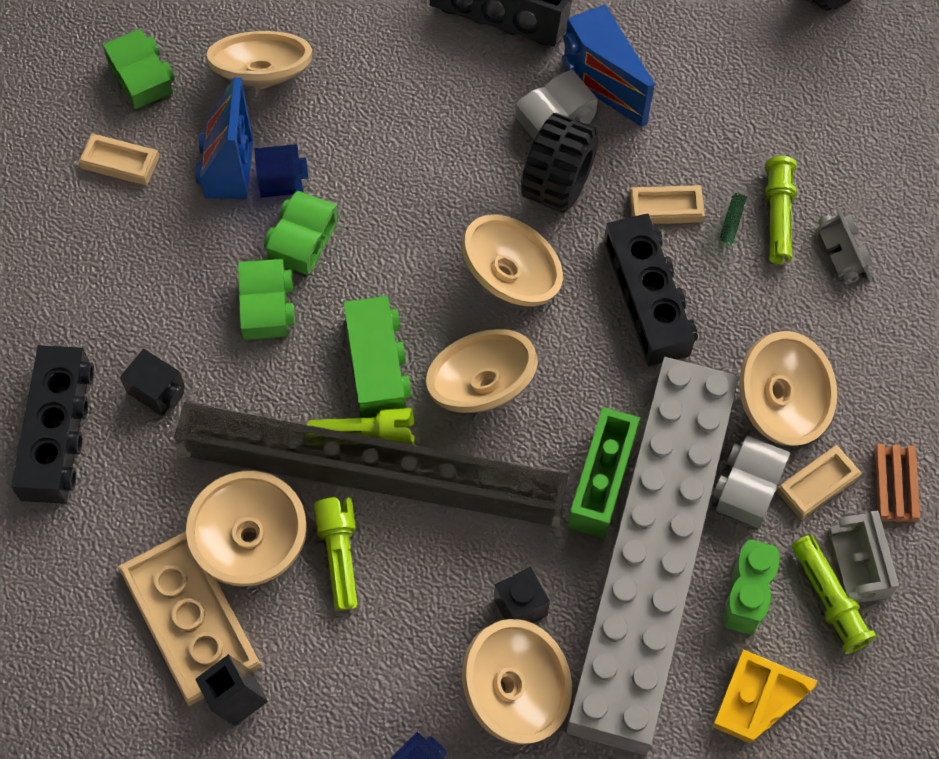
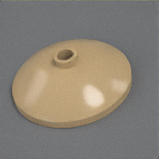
M253 31L231 35L215 42L207 51L208 66L220 77L232 81L233 78H242L243 86L259 89L268 88L300 74L312 61V48L306 40L292 34L275 31Z
M485 215L475 219L464 232L461 246L466 265L476 281L495 297L511 304L532 307L551 301L560 290L563 282L560 260L551 245L530 226L503 215Z
M505 329L476 332L455 341L439 353L428 369L426 386L433 401L444 409L460 413H479L492 410L508 403L526 388L536 372L538 357L532 342L518 332Z
M780 331L762 337L747 352L741 366L739 388L744 410L753 426L767 439L785 446L806 444L823 434L835 413L837 385L832 366L819 346L799 333Z
M259 471L235 472L213 481L193 502L186 523L187 543L196 563L212 578L233 586L259 585L280 576L299 556L307 531L305 512L297 494L281 479ZM247 533L256 534V538L251 542L243 540L244 535Z
M507 619L485 627L471 641L463 661L462 682L469 708L480 725L494 737L511 744H531L551 736L565 720L572 699L570 669L562 650L555 640L542 628L533 623L519 619ZM501 681H502V682L504 683V685H505V688H506L505 692H504L503 689H502Z

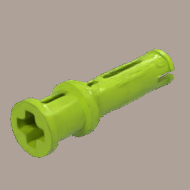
M774 156L766 160L764 164V169L768 173V186L764 190V196L770 203L769 261L774 264H784L783 256H785L786 263L791 262L793 259L792 202L797 196V189L793 185V173L797 169V162L788 156Z
M807 535L795 541L791 545V549L799 559L827 610L825 612L827 623L833 624L844 643L842 646L844 653H853L872 643L877 638V635L874 631L868 630L858 612L860 608L858 602L854 601L853 598H848L827 559L822 554L814 536Z

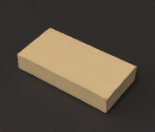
M91 133L79 159V165L84 170L147 186L160 156L158 150Z
M701 185L630 187L631 217L648 213L652 224L703 223L705 214Z
M835 445L778 486L776 492L802 521L858 480L862 473L838 445Z

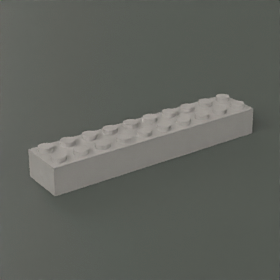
M668 357L663 359L566 734L645 756L652 745L739 375Z

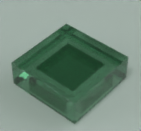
M738 193L732 195L720 235L721 241L733 244L747 196Z

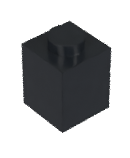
M144 348L120 376L126 393L160 415H163L169 407L177 405L184 394L185 385L180 371Z
M531 567L495 584L494 601L505 620L519 619L534 623L548 616L550 600Z
M229 654L195 679L210 710L234 726L268 702L253 672Z

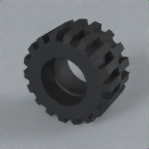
M553 113L540 128L528 154L521 180L522 197L561 213L567 212L578 199L593 165L598 147L597 128L559 113Z

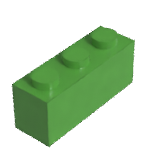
M388 296L343 302L360 417H376L381 409H404L405 398H412L409 376H401L400 365L406 364L403 341L396 342L394 331H400L398 309H390Z
M602 407L571 508L568 523L569 529L606 539L640 417Z

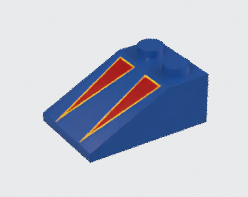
M606 4L568 18L566 34L563 36L565 50L564 55L561 57L565 72L573 70L596 98L639 126L647 125L655 83Z
M233 78L208 116L206 132H200L199 151L200 154H203L202 162L196 163L195 179L197 184L202 185L205 198L248 199L254 138L242 78Z

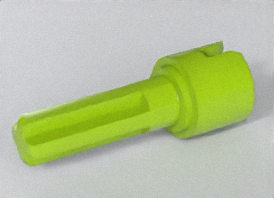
M381 409L376 417L309 420L306 426L307 440L311 443L377 440L378 444H381L382 447L414 446L415 437L411 434V430L407 428L415 424L413 409Z
M336 497L322 499L314 503L317 536L326 541L334 607L338 611L351 610L357 607L349 537L356 532L352 499L349 497L345 498L342 505H340V501Z

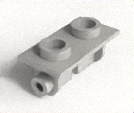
M839 205L835 207L839 215L834 218L827 215L819 219L817 230L828 252L842 247L841 251L830 255L840 280H844L846 284H851L859 279L858 274L865 272L868 279L871 280L872 277L867 267L874 263L865 244L858 247L853 236L860 233L852 215L849 214L844 217Z

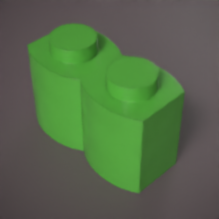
M137 29L102 44L105 58L135 110L173 94L171 82L175 81L174 74L168 62L161 63L157 57L160 55V51L152 36L146 37L141 29Z
M297 190L291 200L286 199L280 210L281 220L275 228L271 227L267 232L264 247L267 248L268 260L283 259L286 268L309 276L337 224L338 209L334 203Z
M283 259L239 262L240 323L244 340L289 337L288 325H295L294 304L287 303V292H293L292 270H285Z
M751 539L743 546L732 570V589L723 608L725 628L753 635L759 628L770 607V584L779 567L780 558L777 546Z

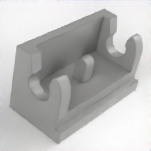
M879 511L838 519L839 525L831 526L828 532L844 592L848 598H853L858 603L890 598L899 587Z

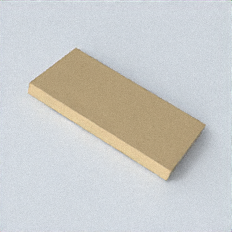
M186 531L118 566L188 706L204 699L195 679L229 654L252 672L262 667L217 580L206 574L194 560L188 547Z

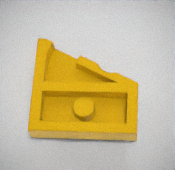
M743 649L712 727L751 744L815 688L817 680Z

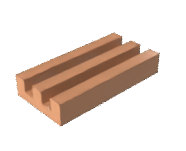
M877 444L874 448L877 511H879L881 521L917 523L920 519L916 446L908 445L907 448H900V445L885 447V444ZM886 457H891L894 512H889ZM901 458H905L908 513H904Z

